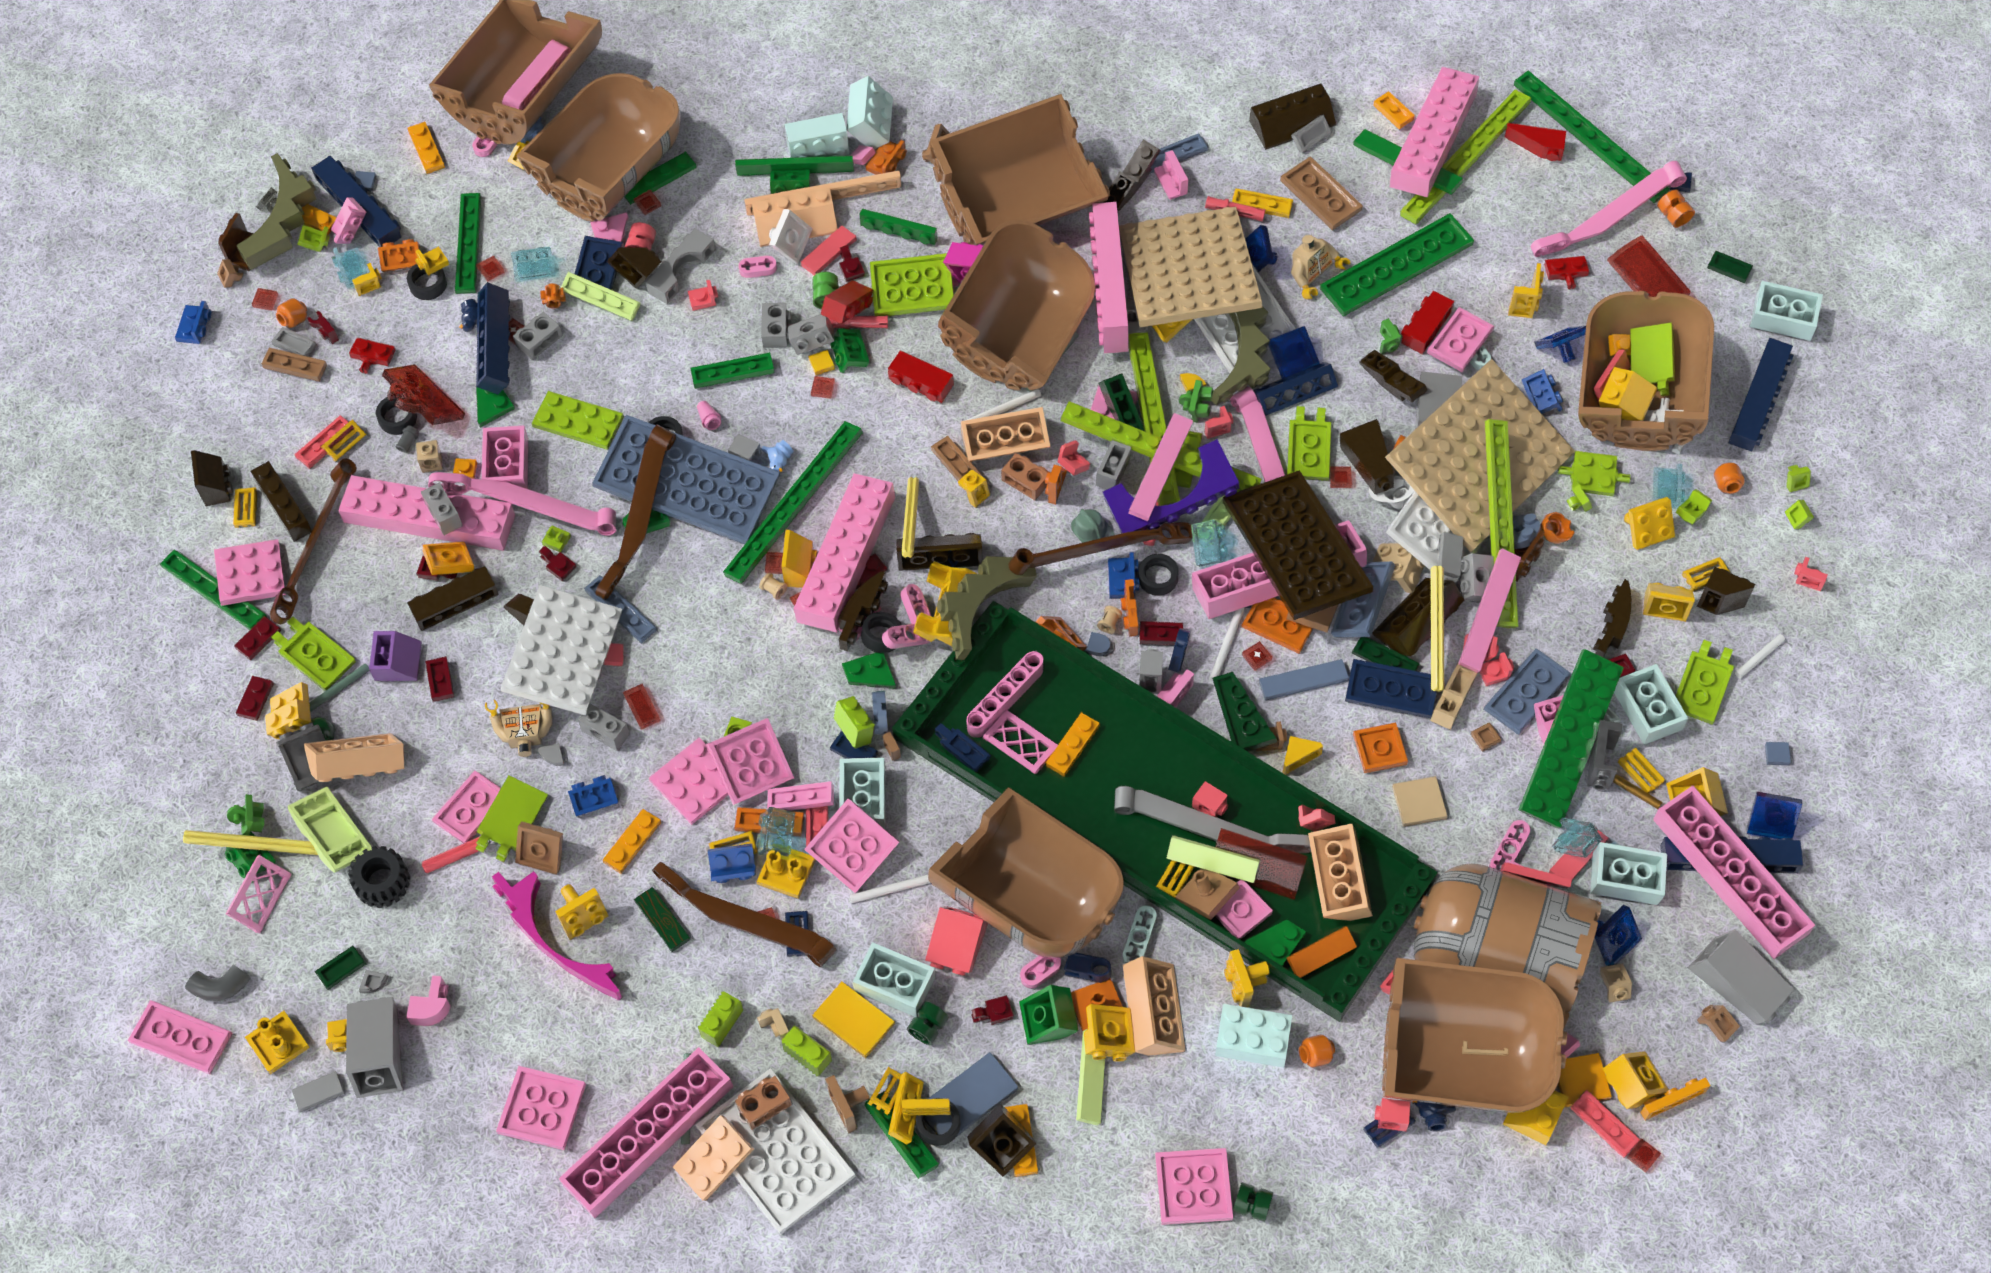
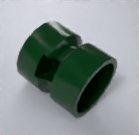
M925 1001L917 1012L918 1017L912 1019L906 1030L920 1042L932 1045L938 1036L937 1029H942L949 1017L941 1008Z
M1241 1182L1233 1212L1245 1216L1250 1213L1252 1218L1265 1222L1274 1192L1262 1188L1257 1191L1253 1185ZM1248 1199H1254V1205L1247 1202Z

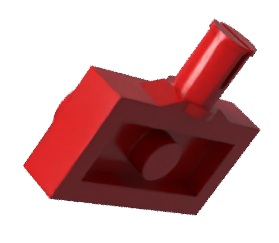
M1585 256L1548 259L1544 263L1548 280H1565L1569 290L1576 288L1575 278L1588 276L1589 274Z
M356 338L349 354L350 358L363 362L359 371L366 374L371 365L389 366L396 350L395 346Z

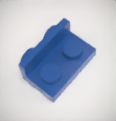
M201 301L200 306L185 305L175 335L176 342L201 343L202 337L206 335L207 321H210L212 311L209 309L206 301Z
M1542 369L1521 379L1530 402L1541 414L1557 408L1558 411L1563 410L1561 403L1564 401L1560 392H1556L1554 386L1557 384L1552 374L1548 375Z
M1129 552V558H1108L1109 599L1124 598L1125 580L1134 579V598L1135 591H1139V578H1135V572H1138V559H1134V552Z
M602 775L593 778V783L585 785L584 782L571 785L572 790L568 791L576 816L618 803L611 778L606 779V776Z
M752 843L708 849L711 881L726 883L730 879L739 878V880H747L756 875Z

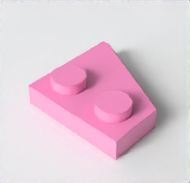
M627 212L603 218L601 221L590 222L594 236L622 242L625 235V226L629 218Z

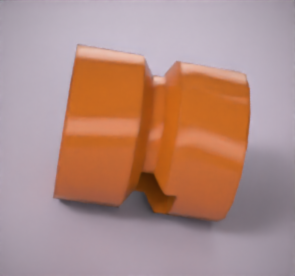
M1679 190L1668 192L1657 204L1659 210L1663 215L1667 216V220L1674 228L1688 223L1695 214V210L1688 202H1685V198Z

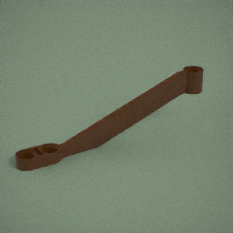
M659 425L653 428L644 447L619 558L611 565L595 592L596 596L607 600L623 577L627 566L646 538L664 456L676 440V434Z
M348 458L342 459L331 471L330 476L334 481V485L294 567L287 587L282 588L276 595L270 611V617L276 624H285L292 617L298 601L295 585L343 484L357 470L356 464ZM283 594H288L292 602L286 601L283 598ZM277 610H282L286 618L280 617L277 614Z
M1188 522L1165 523L1158 529L1121 533L1033 554L1029 549L1020 548L1008 565L1012 573L1023 575L1028 568L1153 539L1158 540L1164 545L1186 544L1192 540L1196 531L1194 526ZM1180 529L1186 530L1189 533V537L1184 536ZM1162 530L1168 531L1171 538L1165 537Z
M659 862L652 869L659 879L662 878V882L679 896L685 898L710 920L803 952L818 967H822L836 952L834 945L816 932L692 889L663 862Z

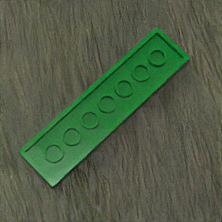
M1449 213L1320 284V290L1344 317L1472 246L1474 239L1454 216Z
M1586 649L1581 650L1523 796L1519 811L1555 828H1561L1597 737L1599 722L1604 719L1624 667Z

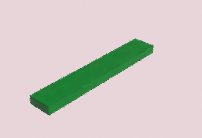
M1366 129L1353 141V145L1393 166L1402 147ZM1441 167L1433 186L1452 195L1463 183V178Z
M853 156L735 160L737 176L770 175L772 170L810 169V173L854 172Z
M461 193L455 278L456 294L476 293L481 193Z
M175 549L160 563L163 569L247 629L251 630L264 616L267 617L265 613L248 601L221 606L217 579Z

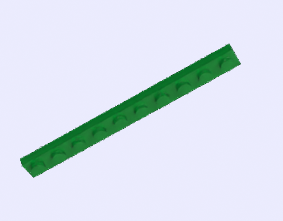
M1529 70L1514 81V86L1531 97V100L1631 185L1635 186L1651 174V172ZM1664 188L1649 200L1655 204L1669 192L1670 188Z
M846 421L843 422L723 571L725 577L739 584L745 581L863 434L860 427Z

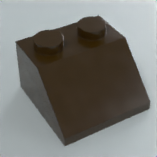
M619 247L607 261L610 266L636 289L662 262L658 255L648 248Z
M196 450L191 451L194 485L205 506L230 502V494L233 493L231 482L228 481V476H231L229 465L225 464L220 456Z
M1001 1104L967 1136L970 1147L1002 1177L1036 1145L1035 1140L1021 1123Z

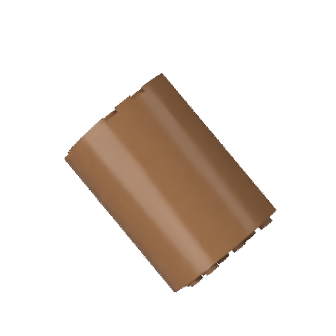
M499 0L429 84L433 92L432 95L456 121L475 133L480 139L488 138L496 144L517 143L525 137L598 46L599 40L602 37L601 21L568 11L564 16L566 23L543 17L535 1ZM551 40H555L571 49L568 56L524 110L502 104L507 91Z
M1062 94L930 140V156L935 166L933 167L935 179L937 182H941L940 195L959 237L963 236L964 242L970 245H984L991 233L1005 222L1023 220L1039 226L1089 208L1094 203L1105 202L1110 196L1107 185H1103L1101 180L1102 175L1099 168H1096L1094 163H1090L1083 155V146L1076 140L1077 120L1071 116L1070 105L1067 100H1064Z

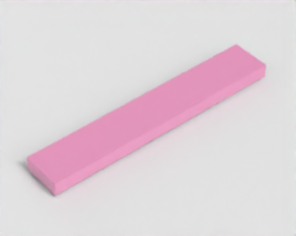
M1176 413L1173 414L1129 509V514L1146 521L1149 520L1192 426L1193 420Z
M1501 549L1498 552L1458 663L1476 673L1480 672L1521 559V557L1507 550Z

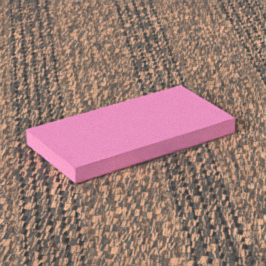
M150 1000L128 1041L131 1044L211 1074L232 1036V1032Z

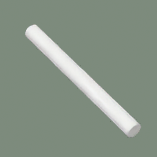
M1039 389L1033 390L966 420L999 415L1040 397L1041 393Z
M1245 608L1235 610L1209 677L1210 680H1213V677L1220 676Z
M928 875L851 894L850 900L851 903H856L929 884L930 882Z

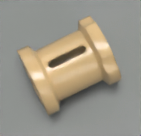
M767 573L762 578L759 588L768 591L773 595L774 599L778 600L786 592L787 584L779 582L773 578V574Z
M1106 606L1104 609L1105 614L1102 620L1098 622L1097 627L1105 633L1113 634L1116 630L1115 625L1118 619L1122 617V612L1116 607Z

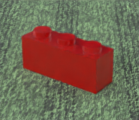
M852 280L825 296L821 315L842 324L871 306L873 302V297H871L873 289Z
M1434 290L1429 297L1425 296L1420 310H1415L1411 323L1403 327L1401 331V336H1403L1401 344L1423 355L1452 313L1454 300Z
M901 350L888 367L889 379L894 384L904 385L914 393L919 392L931 401L942 403L954 386L953 374Z

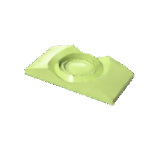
M328 787L288 805V810L301 833L309 839L320 859L334 873L351 865V862H356L355 857L358 854L360 856L364 854L363 850H372L371 845Z

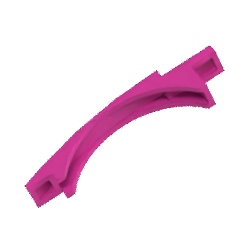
M499 871L492 876L495 883L492 887L499 897L504 895L507 899L505 903L512 912L510 915L513 922L539 950L568 973L598 991L617 1000L622 998L620 990L611 980L616 974L613 972L614 969L610 963L584 964L569 960L553 951L538 934L534 918L535 900L541 883L534 871L513 887L509 885Z

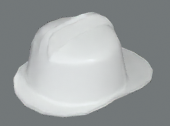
M1394 476V488L1375 495L1369 487L1370 497L1376 501L1388 502L1391 506L1398 509L1404 507L1415 491L1401 476Z

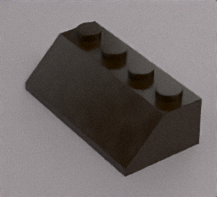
M1322 83L1252 106L1250 109L1249 122L1265 150L1292 141V134L1319 116L1324 115L1329 127L1336 126L1331 100Z
M947 534L938 537L927 535L922 538H915L914 555L911 558H904L902 556L903 538L896 541L899 571L930 569L934 561L951 567L952 565L948 562L949 558L953 563L958 561L959 563L956 565L958 567L979 566L983 562L981 534Z
M1425 577L1415 588L1414 592L1410 593L1372 632V635L1382 643L1404 656L1411 657L1416 654L1421 645L1431 638V578ZM1444 580V624L1447 618L1456 612L1465 601L1454 581Z

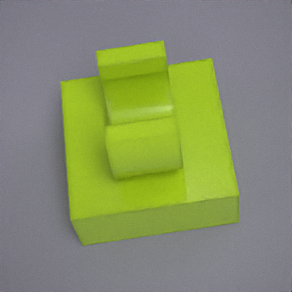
M1792 465L1788 467L1786 487L1790 493L1810 487L1811 470L1807 466L1799 468L1798 465Z
M1580 485L1572 488L1574 496L1566 500L1570 509L1574 511L1580 508V506L1585 512L1592 509L1590 500Z
M1797 500L1785 511L1794 529H1800L1814 519L1804 500Z
M552 525L546 532L542 545L557 552H562L571 534Z

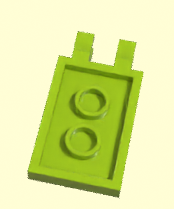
M1672 322L1630 329L1631 371L1636 372L1651 384L1657 383L1661 397L1669 396V382L1675 381Z
M1296 407L1295 420L1289 421L1287 474L1300 470L1306 480L1329 481L1331 422H1325L1326 408L1317 407L1316 421H1305V407Z
M292 616L287 621V624L296 634L290 640H287L278 631L272 636V639L275 641L274 644L281 648L278 651L279 654L324 691L328 690L356 663L355 658L309 621L302 625Z
M1704 639L1699 652H1691L1675 696L1687 716L1713 725L1734 668L1733 665L1728 664L1733 650L1724 647L1720 659H1714L1707 656L1712 642Z
M508 775L477 829V833L481 834L476 842V850L484 853L490 840L501 845L496 853V859L504 863L510 850L516 851L518 825L521 822L534 823L548 794Z

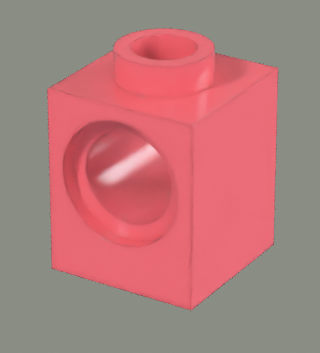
M1205 781L1193 797L1192 807L1197 811L1217 818L1218 815L1222 816L1228 808V804H1226L1228 795Z
M1382 1098L1380 1106L1376 1105L1374 1119L1378 1120V1128L1406 1132L1409 1125L1411 1102Z

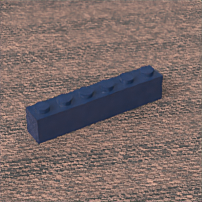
M330 155L311 167L315 179L341 207L348 197L354 198L366 211L360 227L379 247H383L382 244L395 243L402 238L399 231L401 227L395 219L391 220L389 218L390 216L386 209L380 208L372 195L368 196L364 186L356 183L354 176L350 172L347 173L344 166L339 160L335 161Z
M487 282L478 292L476 387L499 395L504 388L508 387L510 377H508L510 361H508L510 346L508 345V338L510 336V330H508L510 299L509 290Z
M1769 337L1728 444L1751 452L1755 445H1760L1763 437L1760 431L1761 429H1766L1770 419L1766 415L1767 413L1771 414L1776 402L1772 401L1773 397L1778 398L1782 386L1778 385L1779 381L1784 382L1788 372L1784 368L1786 365L1790 366L1794 356L1791 354L1793 345Z
M1664 837L1660 849L1661 853L1667 854L1666 870L1697 871L1668 837ZM1739 837L1769 873L1798 874L1803 867L1801 840H1793L1792 838L1771 840L1768 837L1758 839Z

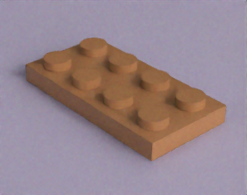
M1311 156L1280 177V181L1332 231L1362 211L1363 205Z

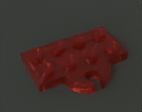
M415 364L384 369L382 377L391 385L387 396L389 401L398 398L394 405L397 408L406 412L420 413L432 425L463 420L465 412Z

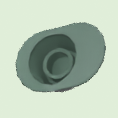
M1081 509L1077 517L1071 522V530L1082 543L1115 535L1101 514L1093 509Z

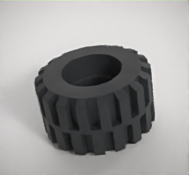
M373 846L370 851L367 849L363 850L364 854L361 856L358 854L355 857L357 861L351 862L350 867L352 870L348 872L349 882L357 897L370 907L376 904L377 908H382L383 904L389 907L392 905L391 901L393 900L396 903L400 901V894L404 896L406 894L405 888H409L410 885L408 881L410 874L401 856L398 853L396 854L392 848L388 850L386 846H381L380 849L377 846ZM380 869L390 870V875L384 882L380 884L368 883L370 876L375 871Z

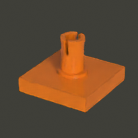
M1111 978L1106 982L1095 983L1071 992L1075 1015L1082 1032L1088 1029L1086 1011L1088 1005L1123 1007Z

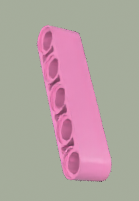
M551 40L507 91L502 104L524 110L568 56L571 49L555 40Z
M1032 651L1027 653L968 714L967 731L970 736L974 738L982 737L999 717L1042 675L1043 656L1039 652ZM1031 663H1036V664H1038V665L1035 666V667H1033V666H1030L1029 664H1031ZM1016 678H1023L1024 680H1023V681H1016L1015 679H1016ZM1006 692V693H1009L1010 695H1008V696H1002L1001 694ZM990 707L995 708L994 711H988L986 709ZM975 722L981 723L980 726H973L972 724Z

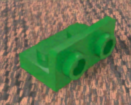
M810 169L772 170L770 173L771 194L810 187Z
M837 329L834 334V342H831L830 346L834 351L835 362L840 373H845L848 366L867 367L870 362L860 330Z
M250 831L249 836H255L253 832ZM226 847L225 856L227 860L233 863L242 878H245L257 855L264 857L274 864L276 863L273 856L265 850ZM261 865L256 874L265 871L266 868Z

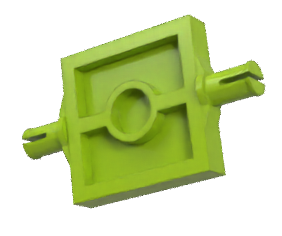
M1575 451L1571 467L1560 466L1557 474L1570 475L1572 482L1571 491L1572 488L1580 485L1584 493L1613 496L1616 482L1629 483L1631 476L1630 474L1618 473L1616 467L1617 456Z

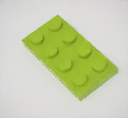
M548 391L531 424L534 428L608 450L624 415L618 411Z

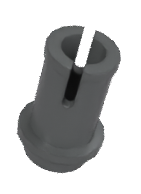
M412 426L404 428L403 435L395 446L396 449L407 453L414 439L418 438V430Z

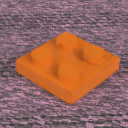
M1396 722L1353 731L1354 741L1364 774L1407 765V756Z

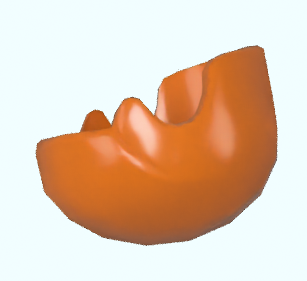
M1559 512L1547 514L1541 524V528L1545 532V539L1554 544L1570 540L1575 533L1570 529L1571 520L1566 519Z

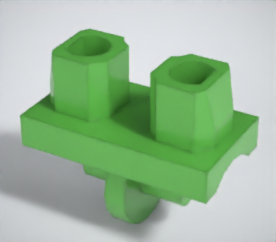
M1196 380L1193 392L1187 391L1186 394L1180 395L1179 404L1183 406L1184 411H1188L1192 415L1191 420L1198 423L1199 418H1209L1210 405L1203 404L1202 402L1211 401L1214 390L1212 387L1203 386L1202 381Z
M245 794V805L243 807L234 805L229 808L227 819L234 824L241 822V835L249 836L250 831L262 833L264 827V818H262L264 803L253 802L252 795Z

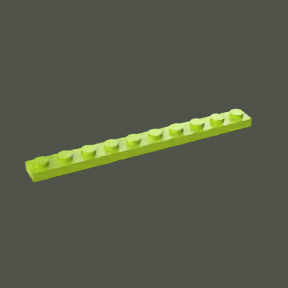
M1515 89L1451 156L1442 168L1462 177L1506 130L1507 123H1512L1531 103V97ZM1433 186L1428 197L1416 194L1402 208L1400 216L1417 225L1446 192Z
M1148 332L1128 333V348L1145 432L1163 438L1166 424ZM1174 467L1157 500L1158 506L1170 505L1180 501Z
M1070 401L1060 420L1108 441L1114 440L1131 447V450L1150 458L1154 457L1162 440L1160 437ZM1182 447L1173 467L1200 477L1202 462L1199 453ZM1232 467L1239 481L1237 492L1261 483V478Z
M1488 419L1485 421L1491 556H1494L1495 564L1499 550L1504 549L1513 554L1515 553L1508 421ZM1516 573L1496 627H1518Z

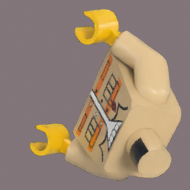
M1306 235L1302 238V244L1292 254L1293 265L1291 274L1298 286L1303 288L1302 297L1304 299H1313L1311 295L1317 296L1318 290L1315 287H1309V285L1333 264L1332 260H1335V267L1341 270H1346L1342 262L1348 265L1351 262L1348 258L1340 257L1339 252L1324 239H1317L1312 235Z
M494 700L496 707L492 710L488 708L486 702L485 709L491 713L489 717L494 732L502 742L508 743L510 748H518V755L520 757L530 756L531 746L540 745L541 739L547 735L552 726V708L547 704L540 703L499 709L500 713H497L498 702Z

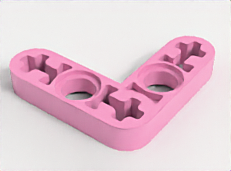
M909 584L901 591L900 595L911 624L890 627L883 633V643L890 649L930 643V641L913 633L917 619L915 609L929 616L931 614L921 589L915 584ZM906 631L912 633L913 640L907 636Z
M1516 820L1511 824L1491 859L1489 867L1496 869L1502 857L1506 859L1505 862L1520 865L1515 860L1530 834V826L1527 822ZM1522 827L1523 833L1519 835L1517 840L1514 839L1516 829ZM1507 844L1513 845L1516 852L1513 854L1506 853L1503 847Z

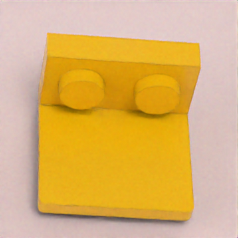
M1541 263L1536 265L1531 288L1514 286L1508 316L1532 318L1534 311L1538 312L1539 300H1541L1543 291L1541 283H1543L1544 271H1541Z

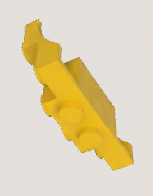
M934 561L930 566L926 582L941 589L938 599L940 600L945 592H958V584L965 574L977 573L967 568L949 567ZM937 606L934 617L922 612L917 616L914 634L930 642L936 638L952 646L953 638L948 628L949 621H941Z

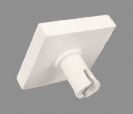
M784 209L777 227L770 230L769 237L771 241L769 245L790 262L798 264L813 228L791 210Z

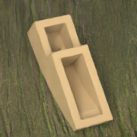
M1457 664L1443 690L1430 721L1451 730L1477 676L1476 672Z

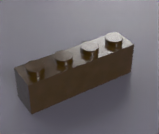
M267 461L251 470L250 472L256 484L293 542L310 534L312 530L308 521L271 463Z
M484 566L474 569L467 575L457 577L443 586L435 587L424 595L416 596L411 601H408L407 604L420 631H423L499 594L487 568Z

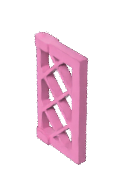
M1008 710L999 717L983 736V739L993 744L1035 775L1058 746ZM1009 720L1017 727L1004 728V723ZM1018 731L1019 740L1006 742L1005 732ZM1020 731H1025L1034 739L1021 740ZM996 733H1002L1004 742L998 741L993 736ZM1041 742L1048 749L1044 752H1039L1038 743ZM1035 743V753L1023 754L1022 744ZM1020 745L1021 754H1017L1007 746ZM1037 757L1038 761L1033 765L1024 758Z
M257 855L226 915L256 933H261L292 874L264 857ZM261 865L264 866L267 875L257 877L258 869ZM275 874L282 877L277 888H275L272 877ZM268 877L272 890L261 892L257 879ZM254 881L257 894L246 897L245 893L251 882ZM272 892L273 896L265 908L262 895ZM258 896L261 909L250 912L247 899ZM242 900L246 914L236 912ZM262 911V916L257 924L252 920L251 914Z

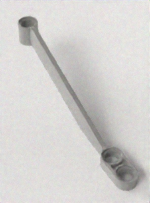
M1127 786L1115 789L1114 810L1121 815L1138 812L1230 847L1269 849L1275 852L1286 853L1311 852L1309 835L1275 834L1273 836H1265L1143 790H1135Z

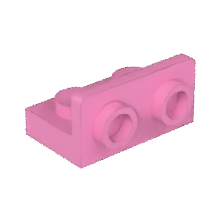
M1173 150L1165 152L1163 165L1156 167L1154 172L1167 197L1171 200L1187 194L1188 178Z
M346 198L331 228L336 234L334 239L336 244H350L366 214V211L354 198Z
M1188 669L1183 675L1174 673L1157 697L1176 708L1193 686L1194 673Z

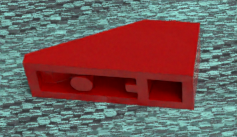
M1507 123L1505 138L1540 158L1548 159L1549 161H1561L1565 147L1566 131Z

